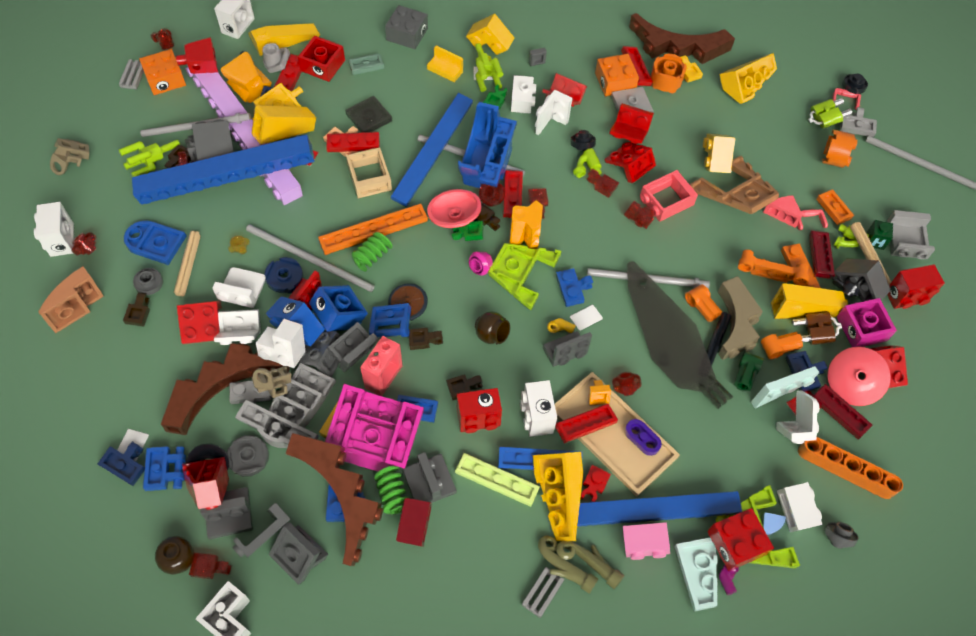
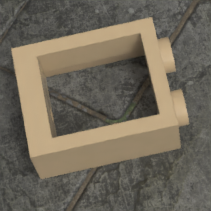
M380 147L346 155L348 169L357 198L392 190L391 178ZM375 163L379 164L382 176L362 181L357 180L354 168Z

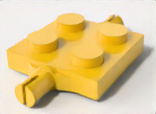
M280 83L253 101L255 106L301 107L295 97L303 93V90L298 86L293 91H290Z

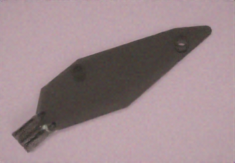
M629 262L627 264L628 289L653 362L678 388L702 392L719 409L721 404H726L727 400L732 399L733 396L716 379L697 325L635 262Z

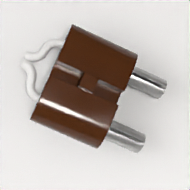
M829 311L805 314L804 318L792 320L793 326H806L808 335H803L802 339L803 342H810V345L835 342L839 329L842 328L841 323H838L835 318L831 317ZM832 320L835 325H838V327L836 328V333L834 331V327L831 324Z

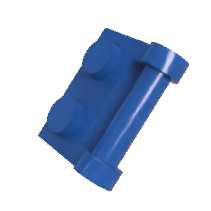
M409 303L373 307L369 335L374 333L377 337L399 335L401 337H408L411 313ZM400 325V328L378 330L380 326Z

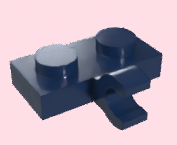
M806 351L789 354L785 358L792 374L815 366L819 371L818 375L825 373L824 370L828 368L825 361L811 364ZM818 377L814 378L815 382L813 384L798 388L799 391L805 392L818 389L821 386Z
M133 441L129 444L124 454L110 446L97 464L134 486L145 471V467L134 461V459L144 449Z

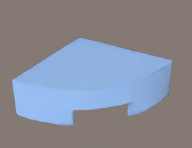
M764 512L762 514V525L766 534L770 535L777 532L784 525L786 516Z

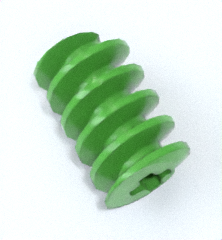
M374 232L367 241L362 243V246H359L357 250L352 252V259L360 270L366 272V266L371 268V261L376 263L378 261L376 256L382 258L381 251L386 254L388 252L387 248L392 249L393 245L385 235Z
M398 466L383 468L374 476L377 482V489H379V497L382 498L381 503L384 505L383 511L386 514L402 513L404 500L408 498L406 496L401 497V495L406 493V489H399L404 483L403 481H397V479L401 478V473H394L399 470Z

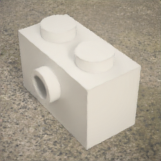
M514 75L511 112L531 113V106L535 107L536 97L532 96V94H536V84H533L534 77Z
M808 482L777 490L790 532L822 525L821 512L816 507L814 491Z

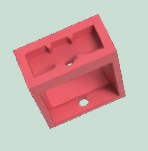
M676 170L644 185L641 190L640 199L650 209L651 214L661 222L693 206L698 194L679 171ZM671 186L681 200L663 208L653 194Z
M385 336L381 337L360 367L364 387L367 390L383 396L403 366L400 344Z

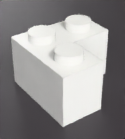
M284 319L277 329L267 327L256 342L258 356L283 366L295 368L305 353L303 325Z
M228 581L196 617V620L215 636H250L251 633L235 620L250 600Z

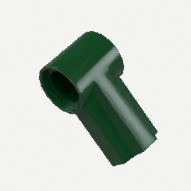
M747 351L743 353L738 366L740 368L734 382L737 389L741 391L751 390L764 358Z

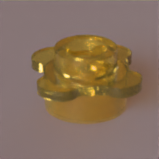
M242 236L233 237L230 241L229 251L231 253L245 254L247 252L246 247L250 243L249 239H244Z

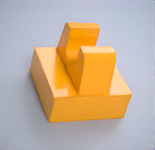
M594 380V386L589 387V405L609 404L611 395L610 385H603L602 380Z

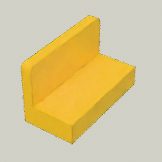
M435 46L434 57L427 64V70L455 82L463 73V58L439 46Z

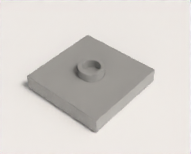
M643 87L614 91L611 94L617 112H619L620 105L623 103L653 113L652 106Z

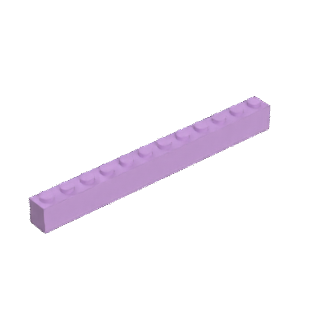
M187 65V68H185L189 77H193L196 87L201 88L200 91L204 98H208L211 108L216 109L218 118L234 116L236 113H247L218 72L192 74ZM252 119L242 121L240 124H237V122L229 123L231 135L235 142L239 141L241 150L261 146L251 134ZM289 169L259 175L265 178V184L268 188L273 189L274 197L277 201L280 200L283 205L303 196L300 184Z

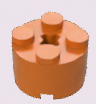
M664 54L663 57L655 59L650 76L653 81L651 84L652 88L675 93L681 87L687 65L682 62L681 57L675 54Z
M833 129L831 132L834 135H829L823 153L826 154V159L822 158V163L840 168L849 167L852 159L850 153L851 150H855L858 140L854 134Z

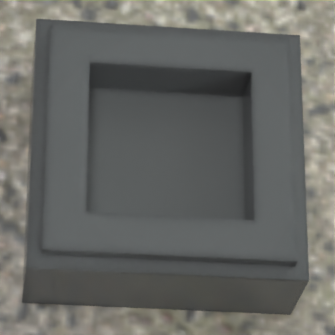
M540 48L529 51V65L544 64L546 62V49Z

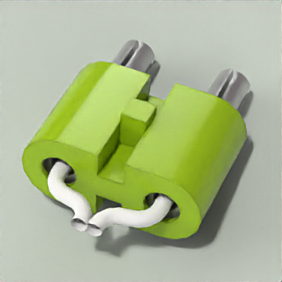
M843 98L835 101L829 99L811 106L810 118L808 120L810 123L814 122L824 129L842 122L843 117L852 114V110L848 109L841 112L838 107L836 108V106L844 103Z

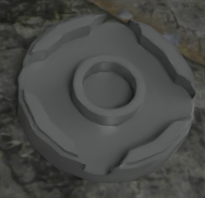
M253 435L237 438L227 450L229 468L235 474L242 477L258 474L265 468L269 460V451L266 443Z

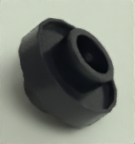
M856 73L845 76L842 85L850 93L861 94L866 91L868 82L863 75Z
M580 130L571 137V146L580 151H585L596 145V137L587 130Z

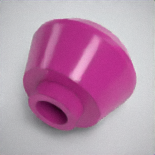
M473 252L469 258L471 270L477 275H486L493 264L491 255L487 252Z

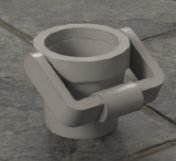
M274 43L266 44L263 47V64L269 73L281 71L285 68L290 55L288 48L279 49L278 45Z

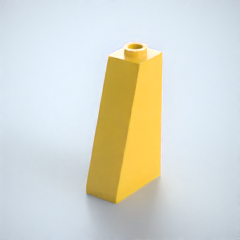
M255 106L251 134L260 145L314 131L316 117L308 107Z
M782 283L771 305L774 319L804 318L805 314L829 311L831 317H837L844 306L848 305V301L845 299L842 291Z

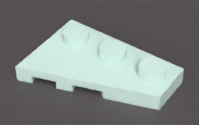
M814 366L765 384L751 401L753 407L756 409L802 386L807 387L815 382L814 378L819 374V371Z
M711 538L676 544L674 547L694 612L716 607L717 555Z

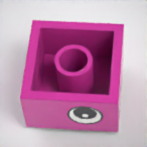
M880 298L846 305L837 316L852 347H865L887 342L897 331Z

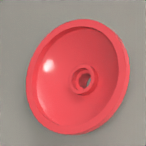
M463 189L449 190L431 200L427 213L429 219L440 227L459 228L471 223L478 217L481 212V201L471 191Z
M852 347L841 351L832 359L827 372L829 387L848 404L854 406H866L877 402L887 392L891 379L890 370L884 358L874 350L865 347ZM860 372L864 373L865 378L863 380H860L858 378V374Z

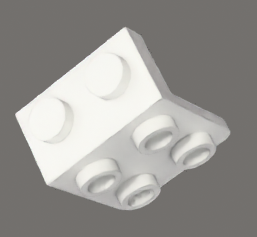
M233 267L229 270L224 283L215 282L213 290L218 300L254 308L266 279L264 274Z
M259 309L218 312L220 332L214 337V342H220V345L232 344V341H240L241 344L252 343V340L261 333Z
M797 391L796 421L776 422V430L791 440L792 443L802 444L804 441L816 440L817 433L819 432L817 413L819 412L818 401L804 391Z

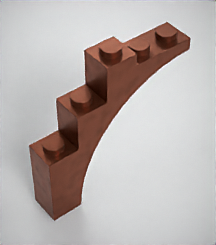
M637 13L631 15L629 25L630 29L644 42L643 50L652 59L668 52L679 57L693 55L701 64H704L731 51L735 40L726 29L704 35H685L670 32L647 22Z
M232 343L230 344L224 364L218 361H204L197 383L190 379H185L184 381L176 380L161 425L166 432L187 435L190 425L202 407L217 393L230 386V383L253 377L254 371L258 368L271 371L273 367L278 369L284 366L271 360H265L259 357L258 353L253 354L251 347L247 344ZM286 366V367H287V373H289L290 367H289V366Z
M292 433L286 454L298 458L313 467L332 487L340 502L346 526V547L342 564L355 566V563H359L361 559L362 549H360L362 540L365 541L368 535L369 528L366 525L367 523L376 525V522L381 520L383 514L382 503L357 497L358 492L361 493L365 480H362L363 475L339 469L346 459L345 448Z

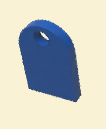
M140 221L134 223L126 230L124 242L130 252L169 265L187 236L185 232L155 222ZM140 233L138 237L132 238L133 234Z

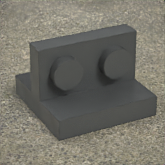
M357 322L328 346L327 349L340 363L339 368L345 373L374 348L378 337L374 333L369 335Z
M425 452L417 455L418 463L402 468L413 499L433 503L457 493L442 454L427 458Z
M247 487L226 491L222 504L215 509H200L201 515L206 520L207 537L209 540L253 530L249 490Z
M289 522L282 527L269 556L299 585L305 581L312 568L326 559L328 553L299 525L294 527Z

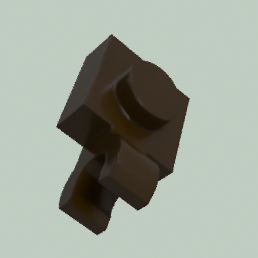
M178 144L168 155L169 161L164 166L172 168L187 164L191 160L187 148Z
M481 203V212L474 221H483L484 226L487 224L492 230H498L500 228L498 224L500 219L495 216L494 211Z
M138 292L135 304H128L123 318L125 324L145 326L150 311L148 308L150 298L146 297V293Z
M428 328L409 329L410 350L430 348L429 343L435 345L443 344L442 331L428 332Z
M464 374L446 380L452 401L457 399V394L471 392L470 389L476 390L483 387L480 375L467 379Z

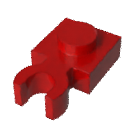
M592 465L583 483L588 488L582 491L580 499L583 500L585 495H590L592 497L591 502H596V492L603 493L611 474Z

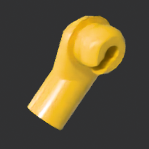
M562 318L552 320L547 325V329L551 333L562 330L573 333L576 325Z

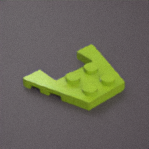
M504 243L489 269L488 275L529 310H532L539 293L523 287L524 282L537 260L555 267L562 251H546V248L531 249L528 246Z
M766 486L758 493L741 502L742 512L752 508L761 525L762 522L757 509L777 504L771 486ZM733 515L718 516L715 520L719 522ZM794 547L771 551L766 556L749 562L794 569L800 566Z

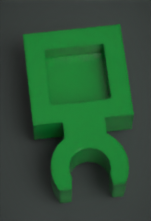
M496 85L495 92L490 91L483 103L499 106L500 110L505 102L507 88L505 87L503 91H499V85Z
M474 221L464 227L452 228L453 232H457L452 233L453 240H459L462 237L465 238V241L483 240V221Z

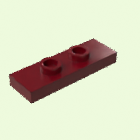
M811 230L809 239L814 277L831 279L830 275L834 277L835 272L829 233Z
M826 384L812 396L818 401L819 406L858 440L873 426Z

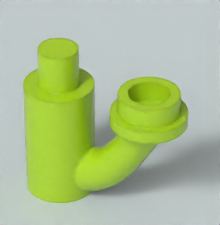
M594 149L585 150L578 159L576 168L573 170V174L577 178L583 177L586 174V168L583 164L587 162L590 171L594 172L596 176L602 173L600 170L602 166Z
M841 224L838 228L839 231L844 233V237L838 236L834 246L837 249L839 247H859L850 228L851 225L847 227Z

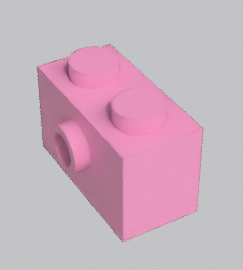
M667 522L623 526L626 557H631L632 560L644 559V556L653 555V558H664L666 554H670Z

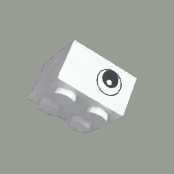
M221 0L214 8L221 33L236 39L240 38L255 19L250 0Z
M61 202L37 205V213L34 214L36 222L34 236L40 241L43 250H46L50 257L73 254L74 223Z
M550 380L525 383L524 391H521L522 399L520 400L521 411H525V418H523L524 429L528 430L529 437L553 434L557 414Z

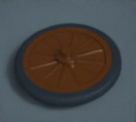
M410 283L402 284L391 292L388 305L409 303L411 306L410 320H414L426 310L428 298L426 292L420 286Z

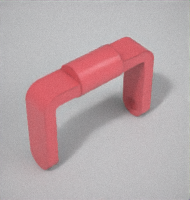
M840 88L835 89L832 96L833 101L836 100L837 94L855 98V109L857 110V107L860 106L861 94L850 93Z
M810 209L801 211L802 217L819 215L823 228L828 227L823 210ZM801 219L797 225L798 230H803Z

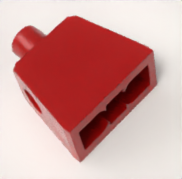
M211 37L185 44V54L176 56L178 66L188 65L192 74L218 72L215 49Z

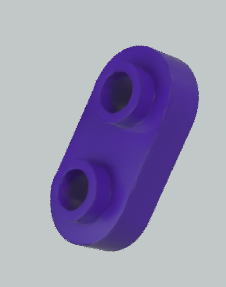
M632 419L627 423L625 428L627 438L644 454L649 456L656 455L662 445L660 438L641 420ZM632 430H637L638 434H634ZM646 444H651L653 448H648Z

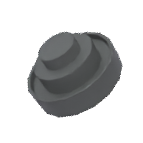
M153 268L142 269L133 278V286L137 292L146 293L147 295L156 293L163 285L161 274Z
M829 522L824 530L831 541L830 543L836 548L854 547L859 539L853 528L843 522Z

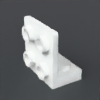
M556 90L551 95H548L543 106H539L537 109L535 134L539 135L551 118L566 125L570 117L572 97Z

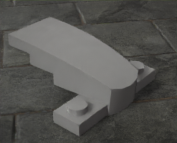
M300 363L291 378V383L286 384L288 393L275 397L269 411L245 400L235 418L257 429L268 444L277 448H287L292 433L317 440L319 436L305 429V427L325 401L336 380Z

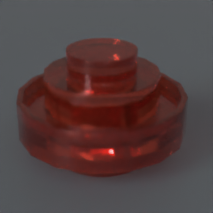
M498 182L497 187L486 184L481 185L479 198L483 204L495 207L504 200L505 189L500 182Z
M92 232L78 235L72 242L74 246L71 252L76 256L80 254L90 255L96 249V235Z
M632 372L620 373L612 380L613 390L624 396L633 395L642 385L641 377Z

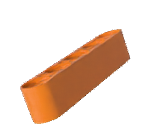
M816 437V440L804 441L798 447V453L803 459L881 498L890 499L903 489V482L898 476L823 439Z

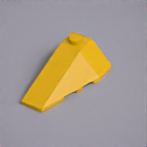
M314 23L264 26L248 32L260 56L263 55V47L266 44H277L280 49L310 40L314 35L320 36Z
M774 53L719 74L723 90L740 104L752 99L755 96L754 93L762 88L763 82L768 80L777 69Z
M581 452L533 455L535 479L541 485L543 491L541 497L543 502L547 503L550 512L548 518L556 541H576L583 479Z

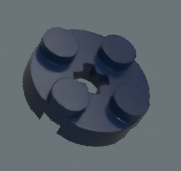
M289 257L279 258V261L269 263L264 274L270 289L278 293L289 294L293 293L304 277L299 263ZM285 272H287L288 276L285 278H281L280 274L283 275Z

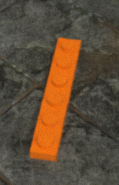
M418 204L319 236L318 239L324 255L363 243L374 232L388 235L427 222L428 217L422 204Z

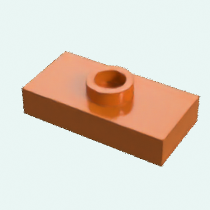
M833 189L818 195L816 200L837 225L853 218L854 214Z

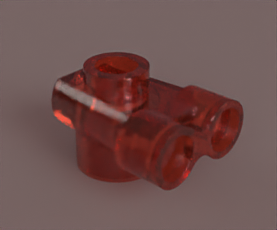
M163 28L151 34V39L156 43L159 42L162 50L174 46L171 32L168 29Z
M633 201L624 213V216L634 220L638 227L647 229L654 220V212L649 207L641 208L640 204Z

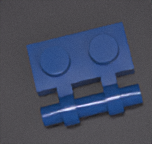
M169 447L147 448L143 489L145 491L167 490L168 481H173V489L182 488V481L185 480L182 464L186 463L185 448L176 447V454H170ZM169 463H175L174 472H169Z

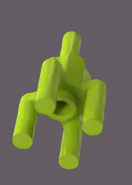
M480 43L476 44L475 48L479 57L475 60L478 68L475 77L480 91L485 92L487 90L484 80L489 76L492 77L495 86L499 85V89H501L502 84L499 77H502L504 74L498 59H492L491 56L484 53Z
M175 140L160 147L157 143L145 147L143 142L138 141L118 151L121 156L136 150L139 151L137 155L127 158V162L123 163L126 170L144 163L146 167L131 172L132 177L155 171L156 166L154 162L163 159V153L174 149L180 143L178 140Z

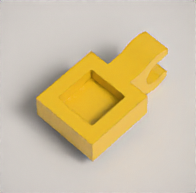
M686 55L681 56L682 62L687 65L684 76L687 83L702 78L703 73L695 62L690 63Z

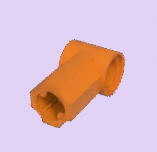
M701 284L685 293L687 303L691 307H696L708 322L716 320L721 315L722 311L710 298V291L705 285Z
M797 332L778 337L776 334H772L760 341L770 360L776 359L786 352L803 347L802 336Z

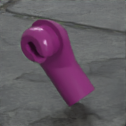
M724 564L719 573V579L726 595H731L737 592L732 580L736 572L739 571V567L728 571Z

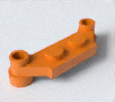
M743 250L742 257L739 259L738 269L740 271H751L753 275L784 283L793 281L795 285L806 286L809 284L810 275L808 274L809 266L802 263L797 267H790L785 264L758 259L751 250Z

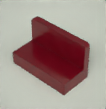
M405 498L396 537L397 542L424 547L432 508L431 502Z

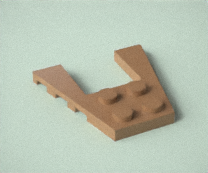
M742 156L732 160L731 170L747 179V181L732 190L724 192L704 178L689 184L697 194L749 214L757 212L779 197V193L767 181L764 182L761 179V175L758 172L755 173L748 162L745 163Z

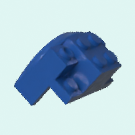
M479 102L476 106L469 142L462 162L458 161V170L463 177L465 185L480 189L482 184L497 187L499 179L503 180L512 152V138L517 121L500 117L499 106Z

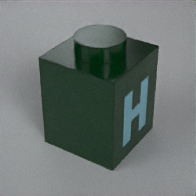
M875 220L872 223L867 234H869L868 238L874 248L884 250L893 238V223Z

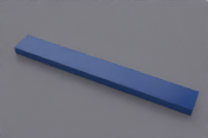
M460 93L456 95L391 195L392 200L407 207L473 104L472 99Z
M738 491L580 503L577 526L736 515L742 512Z

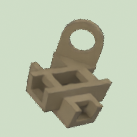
M58 138L54 144V147L57 148L52 154L50 168L56 175H63L67 170L69 162L76 163L80 167L82 159L89 160V145L79 141ZM55 162L61 165V171L55 168Z
M286 366L278 369L273 367L271 371L258 368L254 371L251 379L259 393L268 390L272 398L288 393L286 384L291 383V372L287 373Z

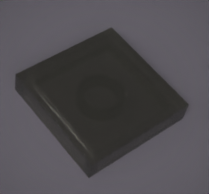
M375 96L345 110L346 115L361 133L373 132L392 122V116Z

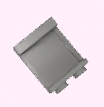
M893 211L887 220L888 223H893V238L890 241L892 256L928 259L935 251V247L929 246L926 227L931 220L930 214Z

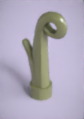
M541 537L538 542L541 554L557 568L551 569L549 571L550 574L573 581L590 594L598 578L591 573L587 574L555 554L558 543L554 537ZM546 543H549L552 547H547Z
M562 541L557 545L556 552L558 556L569 560L576 554L607 581L606 583L613 589L619 585L625 576L606 562L595 545H591L592 552L572 541Z

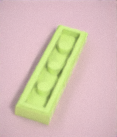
M466 453L463 454L455 470V473L530 507L540 488L536 484Z

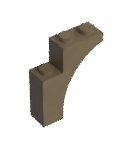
M738 276L723 282L718 290V294L732 316L729 338L718 353L722 360L728 357L732 359L744 350L748 352L754 349L760 338L753 325L759 322L763 311Z

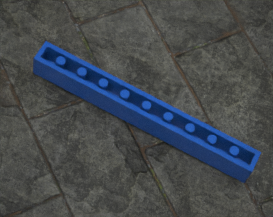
M306 134L132 177L133 196L140 204H149L154 201L185 195L186 193L201 191L214 186L217 187L279 170L307 165L308 163L315 162L312 144Z

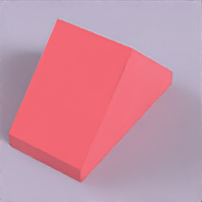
M793 195L778 198L768 204L763 213L796 228L803 216Z

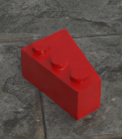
M225 457L182 464L186 487L197 508L211 510L221 505L229 483Z

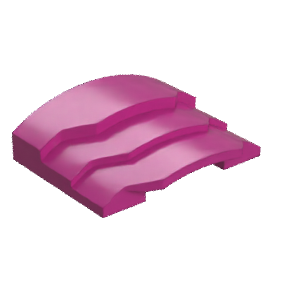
M344 384L325 442L345 448V462L377 472L389 466L406 468L424 407L389 399Z

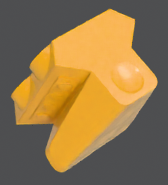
M243 52L221 68V73L229 79L227 83L244 102L252 103L260 97L264 86L271 87L272 82L255 66L248 52Z
M537 200L528 207H513L509 244L521 245L525 241L528 248H538L543 205Z

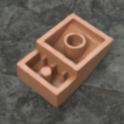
M81 267L64 279L50 293L38 312L51 329L57 333L90 313L87 306L104 296L86 269Z

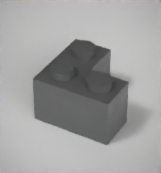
M847 258L834 271L840 282L845 284L848 280L860 289L858 293L861 295L862 302L880 298L882 301L891 291L879 260Z

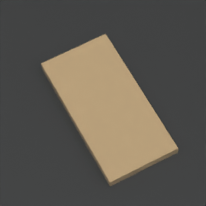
M593 372L554 404L559 421L605 405H589V387L594 386V380H601ZM611 390L609 405L618 419L617 423L580 437L578 440L638 497L679 458L680 454ZM630 420H641L660 438L662 445L656 455L649 456L644 454L627 438L625 428ZM632 430L634 434H638L637 430ZM646 444L648 448H653L651 444Z

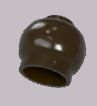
M486 312L478 317L475 322L477 337L487 344H502L510 333V323L497 312Z
M180 536L166 538L158 545L155 552V562L158 568L164 573L171 575L180 574L188 570L194 559V548L191 542Z

